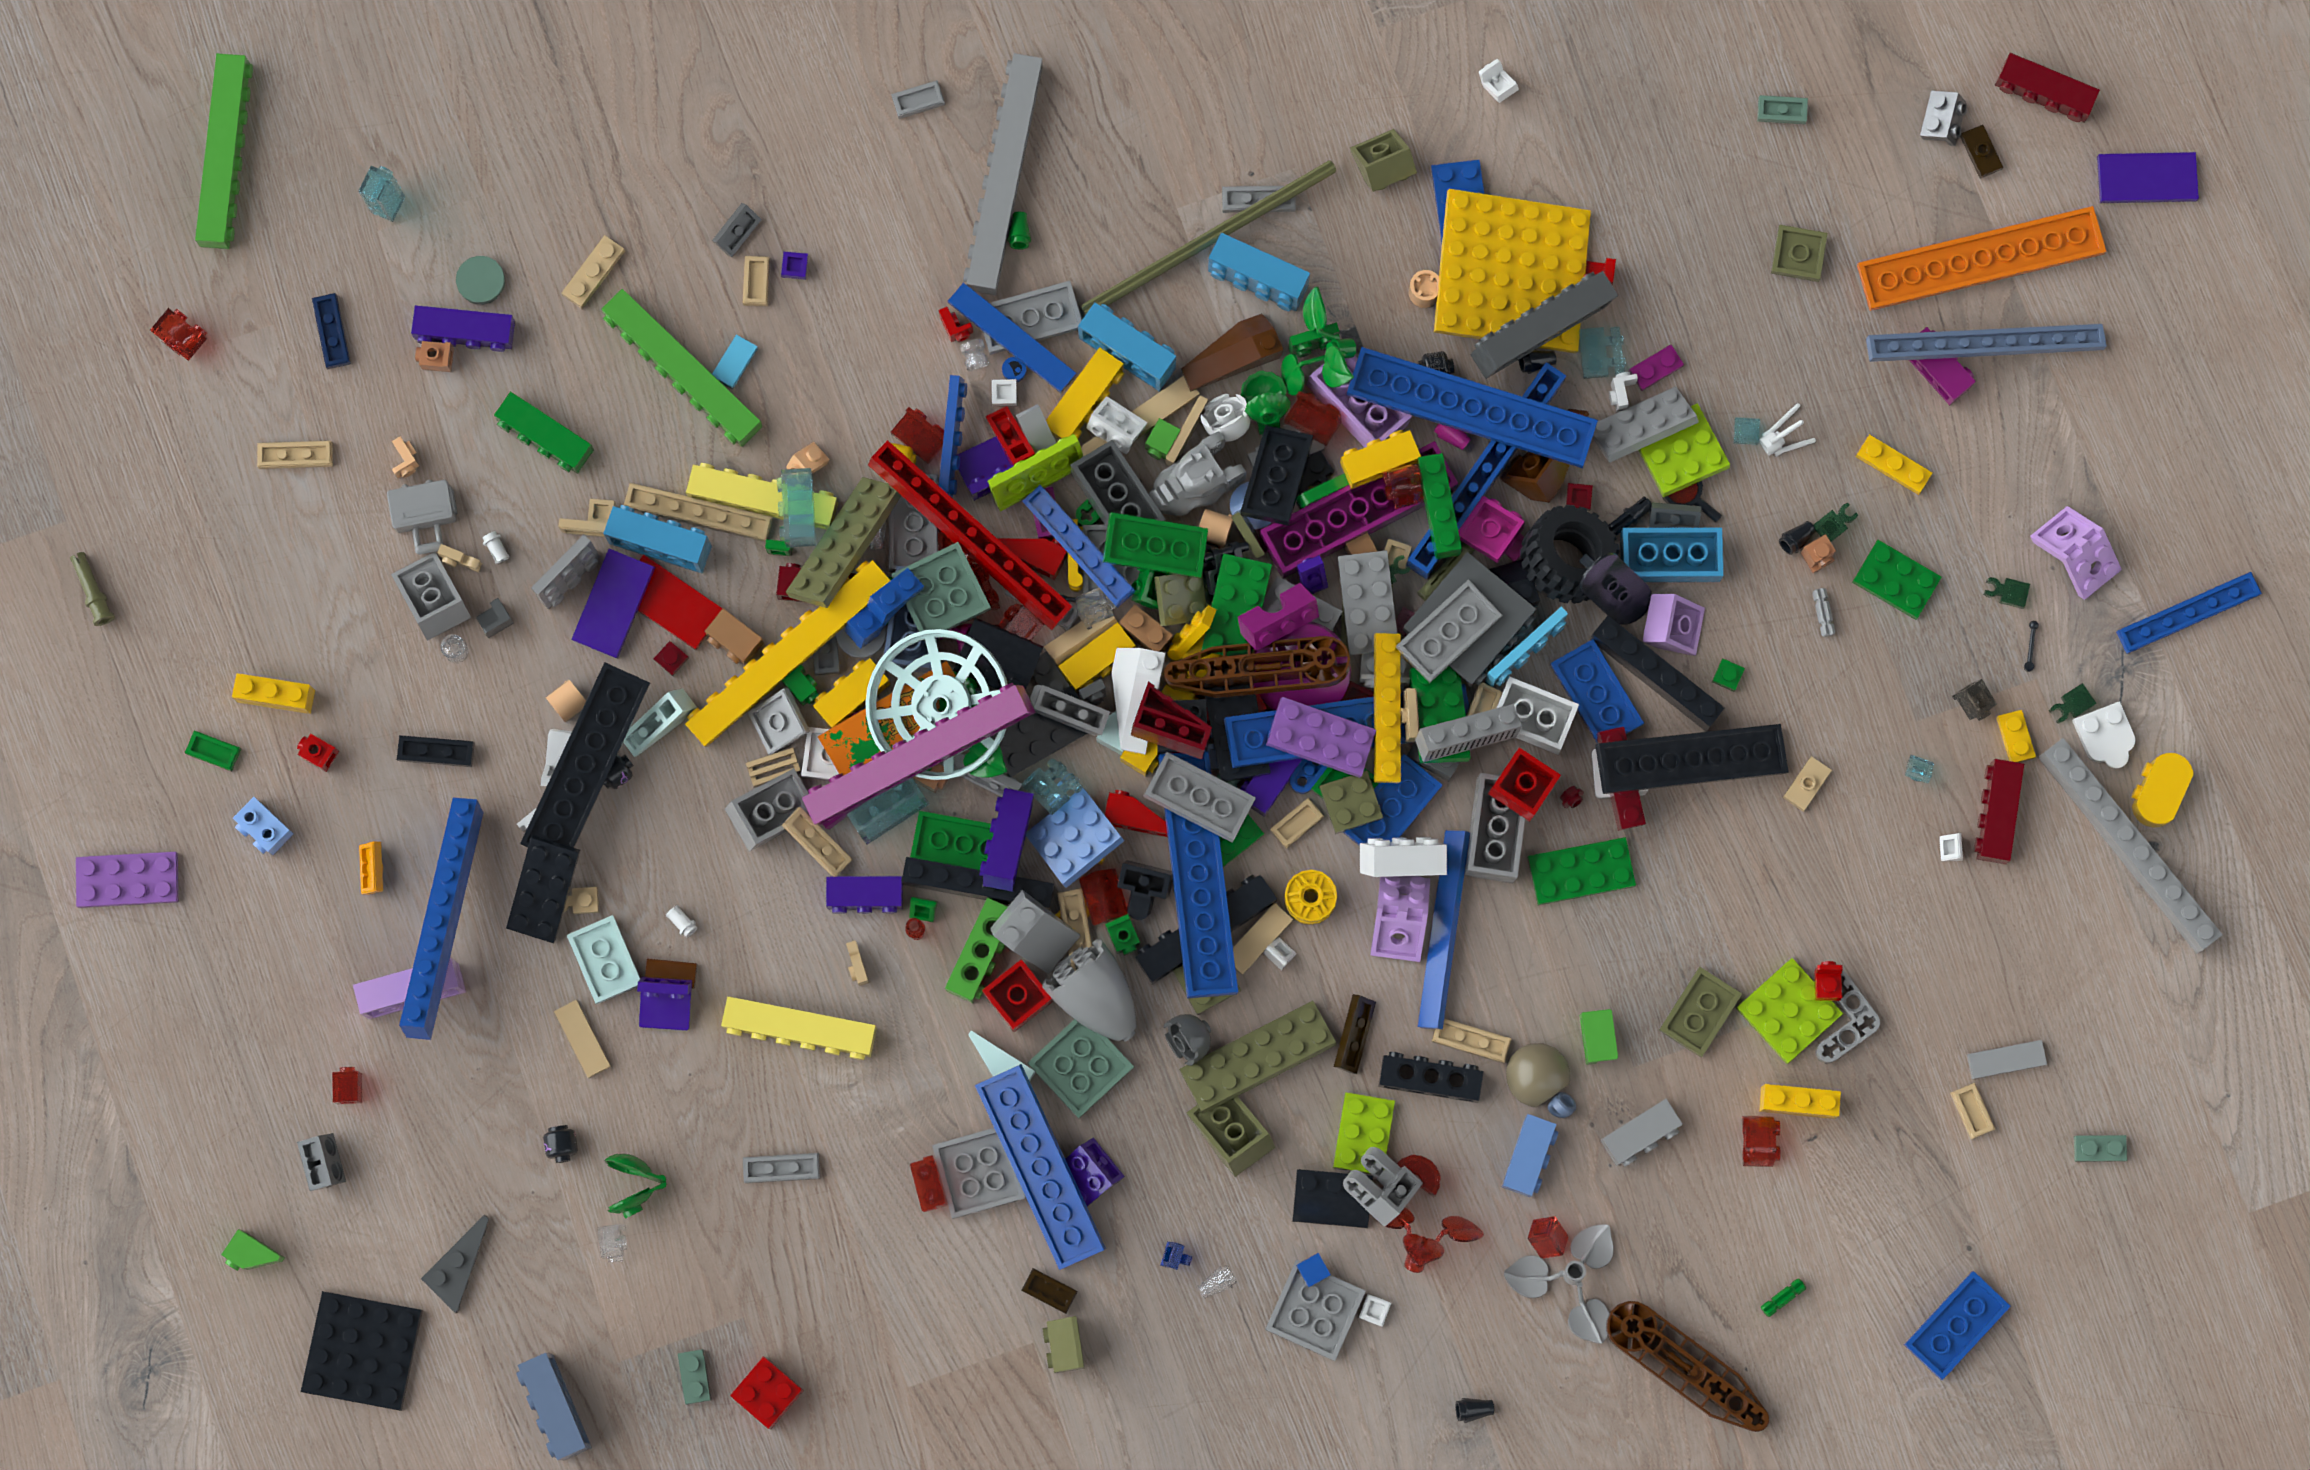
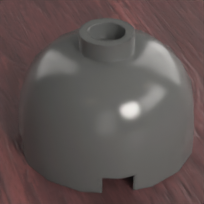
M1180 1014L1164 1024V1028L1168 1027V1033L1165 1034L1170 1048L1179 1059L1184 1057L1188 1060L1185 1062L1186 1065H1194L1208 1053L1211 1047V1028L1205 1020L1201 1021L1198 1017L1191 1014Z

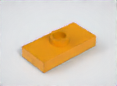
M373 841L359 845L361 894L370 895L382 892L383 863L381 842Z

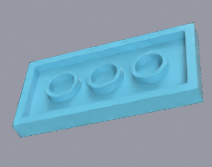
M1562 606L1488 672L1485 682L1489 686L1494 687L1497 684L1500 687L1509 679L1512 669L1516 668L1519 670L1527 663L1530 657L1529 654L1532 651L1537 654L1546 645L1550 635L1554 638L1564 629L1568 613Z

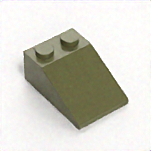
M1238 1096L1202 1114L1198 1105L1187 1112L1188 1117L1234 1177L1275 1148L1270 1134Z

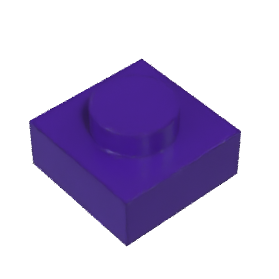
M783 251L781 277L806 280L808 254Z

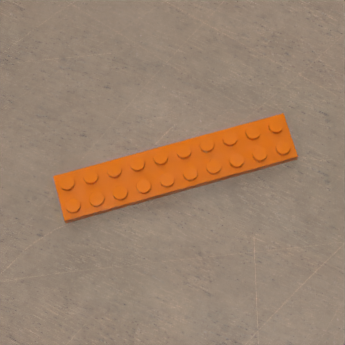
M2091 206L1859 262L1857 268L1869 310L1873 311L2104 255L2107 251L2094 207Z

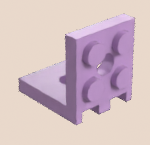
M2068 506L2030 536L2034 544L2063 562L2078 596L2084 600L2122 570L2104 529ZM2096 561L2095 566L2091 569V564Z
M1421 876L1380 877L1371 956L1420 962L1428 917L1430 878H1423ZM1395 933H1401L1405 937L1402 939H1396L1392 935Z

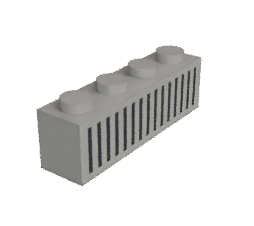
M1514 704L1421 728L1415 741L1423 762L1516 738L1522 724Z

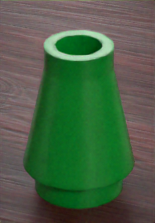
M1014 212L1007 241L1013 249H1026L1031 242L1027 213Z

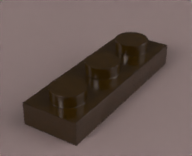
M1352 995L1333 1067L1352 1074L1358 1073L1376 1001L1361 995Z

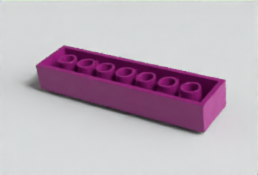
M1435 441L1418 449L1421 457L1441 453ZM1444 458L1450 492L1452 493L1456 491L1458 482ZM1417 464L1354 489H1351L1350 485L1293 513L1289 526L1273 523L1260 530L1259 537L1281 578L1284 579L1298 572L1297 565L1307 558H1314L1320 555L1321 559L1345 548V544L1365 533L1370 535L1425 507Z

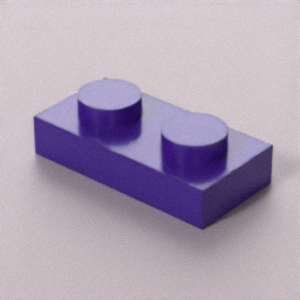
M1320 555L1314 558H1307L1297 565L1300 582L1311 594L1328 588L1324 563Z

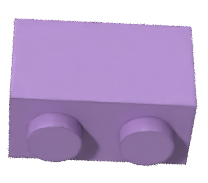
M1651 594L1642 642L1658 649L1696 655L1705 608L1676 594Z

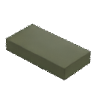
M1241 509L1236 511L1232 515L1234 523L1255 557H1261L1267 552L1263 542L1249 519L1241 516Z

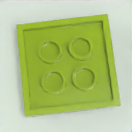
M1698 403L1690 406L1697 415L1698 423L1638 450L1662 497L1730 468V463Z
M1793 958L1787 961L1736 1007L1738 1012L1786 1064L1793 1060L1843 1014L1832 1001L1815 1000V982Z

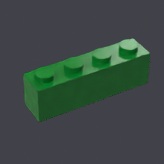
M511 391L494 414L498 421L496 424L507 433L512 430L518 434L517 439L527 446L533 444L538 448L537 452L546 459L553 457L559 461L557 465L568 473L572 470L578 474L594 451L589 442Z
M1443 453L1418 457L1417 469L1435 559L1458 556L1461 553L1462 547Z

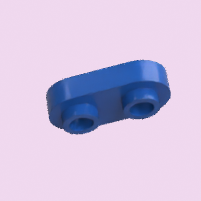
M1303 758L1290 777L1292 790L1299 794L1310 792L1311 788L1328 767L1321 764L1315 766L1312 764V761ZM1305 778L1307 783L1304 786H1300L1297 780Z

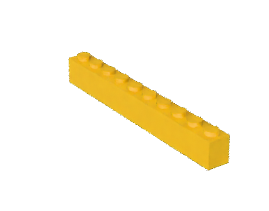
M867 560L856 568L857 574L852 579H849V577L846 579L828 608L819 606L814 612L811 609L799 618L801 623L798 626L787 628L780 635L783 638L776 645L773 642L762 650L764 655L758 661L752 659L743 667L745 670L743 674L739 677L736 675L731 677L724 684L727 688L720 694L717 691L706 699L708 704L703 709L696 708L687 716L689 721L685 725L704 747H708L779 685L788 674L800 664L802 665L847 625L848 620L867 607L870 596L891 581L875 561L872 560L870 563Z

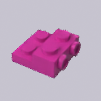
M1483 496L1458 531L1459 537L1462 542L1498 563L1507 549L1514 544L1523 531L1525 521L1517 512H1509L1504 509L1502 504L1496 499H1488Z

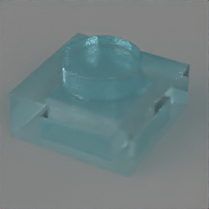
M1735 417L1733 443L1758 445L1760 419Z
M1910 755L1907 761L1905 776L1910 777L1914 781H1922L1929 784L1934 762Z

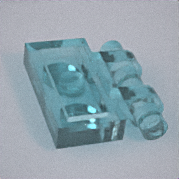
M1604 327L1579 329L1583 379L1608 377V367L1615 368V376L1625 372L1626 358L1623 357L1622 352L1624 339L1620 334V327L1610 328L1611 336L1606 337L1604 336ZM1606 346H1612V358H1607Z
M1052 758L1047 763L1049 769L1046 772L1038 768L1021 783L1028 793L1034 794V798L1051 815L1057 812L1070 799L1066 794L1068 790L1079 793L1083 788L1079 783V778L1073 773H1069L1067 767L1062 762H1057ZM1056 778L1062 779L1058 784L1054 782Z

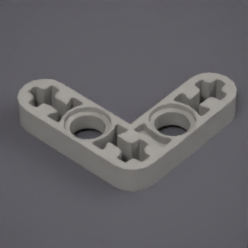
M1844 971L1841 973V977L1844 980L1842 986L1845 990L1850 987L1852 991L1847 992L1841 1001L1837 1002L1851 1021L1817 1046L1816 1056L1819 1061L1825 1064L1837 1060L1876 1032L1880 1026L1878 1015ZM1848 996H1856L1859 999L1860 1005L1857 1009H1850L1847 1006L1846 999ZM1864 1016L1867 1019L1872 1018L1874 1020L1871 1024L1873 1029L1870 1027L1864 1028L1860 1031L1864 1036L1860 1037L1859 1031L1852 1024L1855 1023L1856 1027H1859L1864 1023ZM1849 1030L1854 1034L1855 1040L1852 1044H1845L1842 1041L1841 1034L1843 1031ZM1835 1037L1837 1044L1844 1050L1840 1052L1838 1047L1832 1051V1058L1829 1056L1824 1057L1822 1055L1824 1051L1823 1046L1825 1045V1047L1829 1048L1834 1045L1835 1042L1832 1038Z

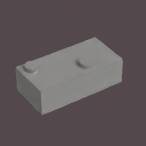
M1480 773L1476 779L1464 876L1514 883L1518 878L1525 818L1488 794L1499 776Z

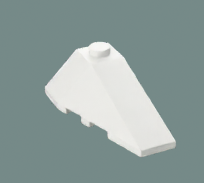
M1143 648L1116 649L1112 668V680L1121 750L1144 755L1146 753L1148 741L1131 736V730L1148 681L1159 690L1165 663V653Z

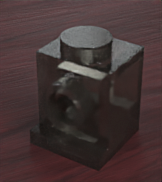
M1982 679L1968 684L1952 695L1954 700H1958L1969 720L1977 718L1980 721L1991 714L1990 709L1997 705Z

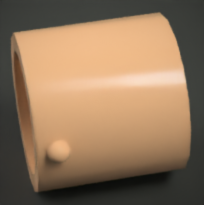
M1431 270L1418 271L1413 275L1409 286V297L1414 305L1420 308H1428L1437 302L1439 276Z
M1205 509L1199 527L1208 528L1207 543L1216 545L1219 549L1225 547L1233 524L1232 515H1225Z
M570 680L565 681L560 687L545 697L565 723L582 711L586 703L584 697Z

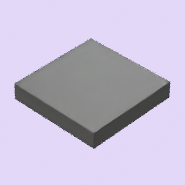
M783 688L748 711L769 755L779 752L810 732L789 688Z

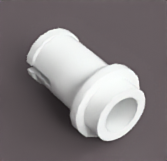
M493 531L483 537V545L488 547L495 560V564H500L509 559L510 556L500 541L501 535H497L496 531Z
M678 905L666 914V917L680 930L679 934L681 936L684 935L687 938L697 930L696 922L694 920L691 921Z

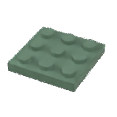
M959 542L891 574L892 578H895L905 569L909 568L924 586L922 591L905 604L919 632L936 629L950 630L991 610Z
M1075 1019L1027 1063L1078 1119L1134 1068L1107 1037L1088 1029Z

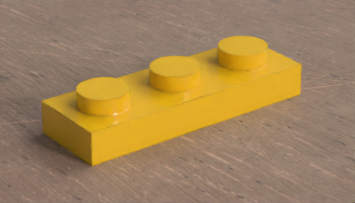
M1870 434L1855 456L1917 495L1921 493L1932 475L1931 471Z

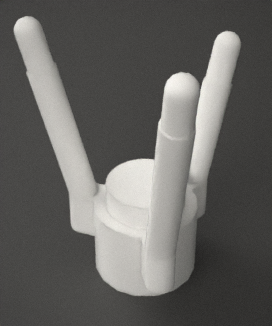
M1799 403L1790 409L1768 431L1762 434L1763 437L1759 439L1761 446L1769 456L1774 453L1777 457L1784 452L1816 442V439L1812 438L1782 447L1785 444L1783 437L1804 423L1803 420L1791 425L1781 433L1775 432L1800 408Z

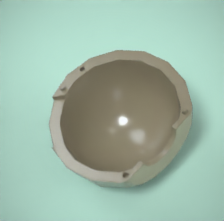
M1530 1043L1519 1048L1511 1056L1506 1068L1507 1084L1511 1093L1521 1103L1531 1107H1538L1569 1085L1570 1068L1565 1057L1556 1048L1544 1043Z

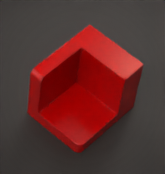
M1606 258L1605 263L1586 261L1584 276L1591 272H1594L1596 275L1603 271L1613 285L1616 259Z

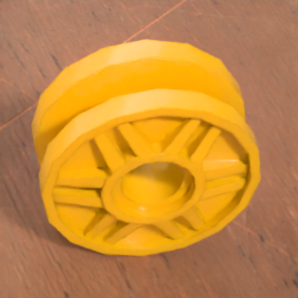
M1301 871L1294 875L1287 884L1284 896L1286 909L1290 916L1299 923L1307 925L1319 924L1328 919L1335 909L1337 900L1336 886L1331 878L1321 871ZM1307 892H1314L1318 899L1314 903H1309L1305 901L1304 895Z

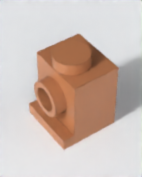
M422 341L421 347L416 348L415 360L419 362L422 370L451 372L454 347L450 342ZM431 351L437 352L435 357H429V353Z
M1825 534L1804 546L1800 553L1812 573H1815L1835 561L1832 556L1836 550Z

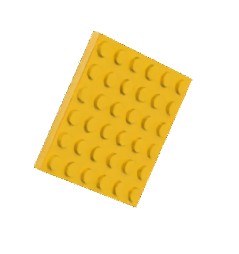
M1449 189L1446 197L1434 333L1481 339L1492 331L1495 333L1510 320H1517L1527 310L1537 308L1547 298L1557 296L1567 286L1580 282L1586 270L1591 210ZM1581 323L1539 348L1576 354L1579 348Z

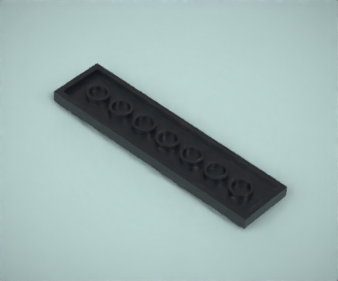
M604 662L520 842L521 845L528 848L531 836L535 835L573 848L575 847L651 684L650 682Z
M1781 724L1606 742L1595 745L1603 794L1789 773Z

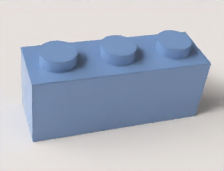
M1530 1114L1526 1115L1502 1188L1527 1197H1531L1533 1192L1538 1193L1542 1183V1179L1538 1178L1541 1168L1546 1170L1551 1156L1546 1153L1549 1145L1554 1146L1559 1133L1555 1130V1123Z

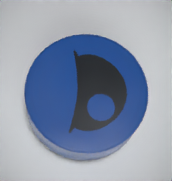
M1010 357L1004 361L1002 373L1006 380L1016 379V382H1020L1026 376V365L1016 357Z

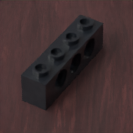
M1389 1052V1056H1383L1378 1087L1473 1103L1479 1102L1484 1071L1478 1070L1479 1066L1464 1064L1463 1068L1453 1066L1454 1062L1439 1060L1438 1064L1428 1062L1429 1058L1422 1056L1406 1059L1404 1054L1398 1052ZM1403 1066L1410 1067L1413 1070V1077L1410 1079L1402 1078L1399 1073L1400 1068ZM1428 1070L1435 1071L1438 1075V1081L1435 1083L1427 1082L1424 1078L1425 1072ZM1453 1074L1460 1075L1463 1079L1462 1086L1453 1087L1449 1082V1077Z

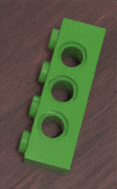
M986 899L945 986L947 992L971 1003H974L975 998L980 1000L983 994L982 990L986 987L982 985L986 976L991 977L996 966L993 960L996 954H1001L1005 947L1001 941L993 935H989L986 932V928L989 924L995 923L1007 909V906L992 899ZM982 945L990 949L988 956L980 958L975 954L976 949ZM970 968H975L979 971V976L973 981L965 978V972Z

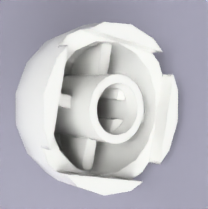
M1223 394L1208 402L1205 406V413L1200 416L1207 433L1212 435L1220 431L1225 438V442L1234 441L1243 436L1249 429L1251 422L1249 416L1244 412L1247 404L1245 398L1236 394L1237 397H1229V394Z

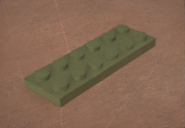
M862 477L787 589L786 593L788 596L796 600L828 608L901 498V495L888 483Z
M1311 1001L1205 1055L1194 1065H1186L1179 1070L1202 1114L1337 1044L1314 1001Z

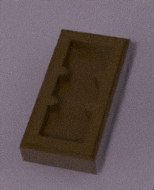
M1983 124L1961 133L1960 138L1980 179L2003 169V165Z
M1032 1268L1021 1290L1067 1314L1078 1293L1075 1289Z

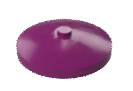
M1311 621L1278 640L1330 636L1338 640L1340 639L1327 627ZM1332 643L1330 649L1334 651L1336 644ZM1302 644L1301 649H1304L1306 644ZM1298 646L1276 647L1277 651L1297 650ZM1273 647L1255 650L1254 654L1273 652ZM1336 657L1338 664L1347 662V657ZM1324 659V663L1322 664L1326 665L1329 659ZM1290 661L1281 662V664L1290 663ZM1296 661V668L1301 667L1300 661ZM1351 666L1346 678L1334 686L1263 693L1259 695L1274 711L1277 710L1282 697L1307 706L1339 702L1349 686ZM1284 667L1281 670L1291 669V667ZM1335 672L1333 676L1336 678L1338 675ZM1304 678V683H1311L1307 678ZM1300 679L1279 681V686L1300 684ZM1275 681L1254 683L1255 688L1275 686Z

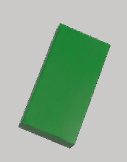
M194 730L185 754L232 772L241 748Z

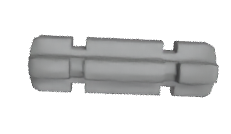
M1825 588L1816 589L1812 594L1814 601L1817 602L1815 607L1819 624L1822 625L1820 627L1821 635L1823 637L1832 636L1835 634V627L1831 623L1833 620L1829 601L1826 600L1828 598L1827 590Z

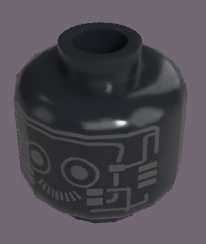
M1443 351L1424 354L1422 360L1418 361L1419 365L1448 374L1455 373L1453 359H1448L1447 354Z

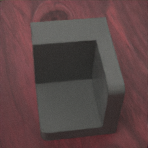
M499 598L490 602L492 606L490 609L476 617L488 638L514 624Z

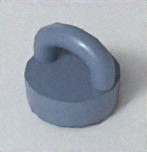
M1558 1092L1549 1102L1548 1110L1558 1118H1565L1576 1111V1103L1567 1093Z

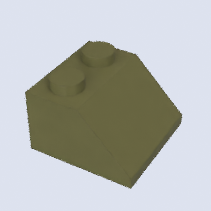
M1394 129L1350 147L1365 183L1373 192L1383 190L1388 185L1406 180L1411 175L1417 173L1410 148Z
M1077 1316L1047 1321V1327L1043 1328L1044 1342L1050 1343L1051 1353H1046L1048 1368H1053L1054 1373L1085 1369Z

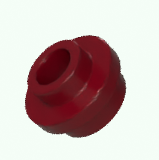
M1576 786L1566 789L1560 796L1563 807H1577L1583 801V790L1581 788L1577 789Z

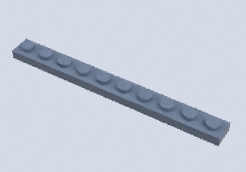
M2103 324L1868 335L1866 338L1870 362L2104 350L2107 347Z

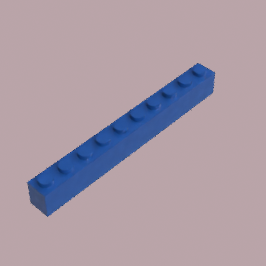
M1546 362L1522 397L1549 405L1564 384L1566 375ZM1493 440L1490 441L1452 496L1458 531L1481 498L1487 494L1518 448ZM1430 529L1408 558L1406 564L1408 568L1424 579L1429 577L1440 559H1435Z
M455 797L452 799L399 1024L406 1038L431 1040L484 814L477 799Z

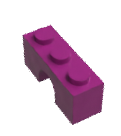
M1301 583L1280 594L1282 610L1268 613L1263 611L1258 605L1238 616L1241 635L1256 651L1319 617L1316 598Z

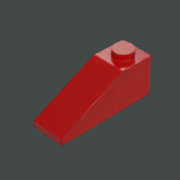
M1008 406L985 416L1013 467L1017 462L1025 461L1035 455L1034 450Z
M997 538L1028 567L1054 581L1068 556V552L1056 539L1049 541L1047 539Z
M1115 790V793L1109 792L1105 816L1114 827L1168 838L1166 821L1136 798L1129 796V792Z

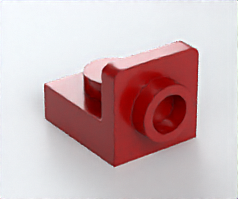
M948 307L938 310L939 317L951 342L956 340L957 342H962L970 338V334L973 333L971 322L957 328L960 323L955 312L950 313Z
M1825 961L1821 965H1817L1814 971L1815 1000L1841 1001V973L1843 965H1836V962Z

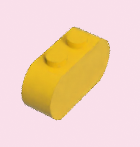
M2165 753L2155 758L2151 763L2147 762L2141 773L2144 776L2142 784H2137L2131 798L2134 799L2132 804L2133 814L2145 826L2161 827L2175 818L2193 777L2191 764L2186 758L2176 753Z

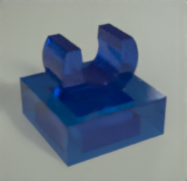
M1167 1241L1160 1266L1178 1270L1179 1264L1190 1266L1192 1256L1183 1254L1185 1245Z

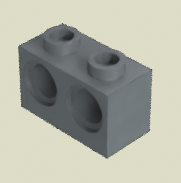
M334 1133L297 1142L310 1191L346 1182Z

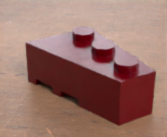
M1148 681L1132 725L1131 736L1202 759L1212 727L1189 710L1183 709L1174 702V699L1164 695L1155 688V685Z

